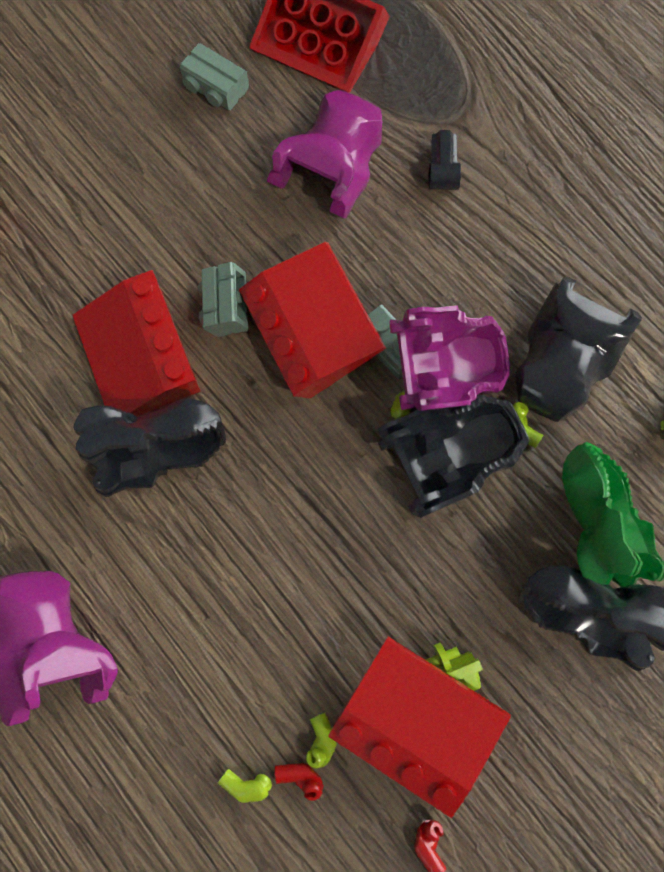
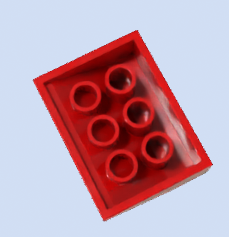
M267 0L249 49L350 93L376 49L390 16L384 6L370 0Z
M326 241L262 271L239 289L294 397H314L386 349L338 259Z
M153 270L121 281L72 315L105 406L119 408L139 416L201 392Z
M388 636L338 715L328 737L452 818L475 784L509 722L511 714Z

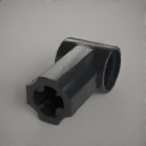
M440 130L431 136L428 188L429 190H459L461 164L457 163V135L453 134L450 130Z

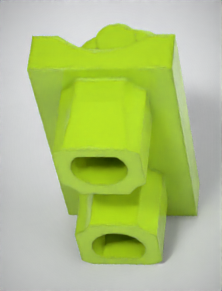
M440 642L433 645L436 655L425 659L426 661L473 691L481 688L478 672L483 669L478 658L475 659L470 651L460 655L457 647L445 651Z

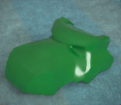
M588 442L576 446L565 459L562 479L569 505L575 518L584 529L577 545V561L583 577L602 585H608L612 580L622 587L635 585L639 579L663 581L664 561L656 550L654 525L649 521L641 520L638 515L639 510L633 507L627 473L623 472L622 467L617 466L616 461L611 460L608 454H603L602 449Z

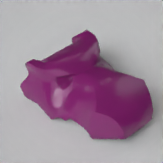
M335 90L325 94L321 100L315 122L309 131L305 134L286 138L274 150L272 155L273 168L269 173L267 182L280 189L285 188L292 173L293 163L295 162L337 182L331 194L333 201L330 213L338 215L343 219L347 218L354 203L368 184L370 178L368 165L370 157L381 145V108L342 90Z
M458 306L412 308L406 310L403 320H389L390 333L397 334L405 390V395L399 396L401 410L416 407L422 411L471 405V402L477 398V394L497 393L506 384L510 375L506 336L493 317L469 318L466 317L465 312L458 309Z
M27 571L0 576V717L2 723L6 726L28 721L30 710L40 707L38 687L81 677L80 690L83 701L92 704L108 699L109 689L112 687L117 676L118 668L112 654L105 647L78 633L70 612L71 583L53 571Z

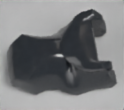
M564 277L560 284L557 282L554 284L528 330L529 351L526 359L515 372L518 402L524 403L530 410L554 422L565 419L587 404L591 388L598 381L612 374L635 329L642 320L641 315L631 308L625 317H622L572 291L577 280L570 277Z
M478 395L471 402V405L417 410L378 428L381 436L378 442L380 450L384 451L392 447L395 448L418 496L407 507L411 514L420 518L478 493L485 482L484 480L489 475L513 467L529 443L526 430L511 402L485 395Z
M190 398L175 401L140 417L110 406L84 408L80 411L73 426L75 433L80 436L75 449L82 460L98 469L92 482L97 493L104 497H110L127 488H152L158 477L167 475L168 469L202 467L226 443L225 429L219 413L209 404Z
M548 566L530 576L521 590L518 603L522 604L523 610L527 611L539 628L575 635V640L583 641L588 653L592 656L617 659L639 672L651 666L655 660L651 644L664 651V587L635 584L613 589L609 585L595 583L583 577L581 570L576 568Z

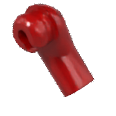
M307 763L275 765L276 784L295 782L304 792V797L307 800L315 801L321 797L324 788L322 778Z
M425 820L418 827L414 850L428 872H445L447 868L436 852L439 837L443 836V827L436 820Z

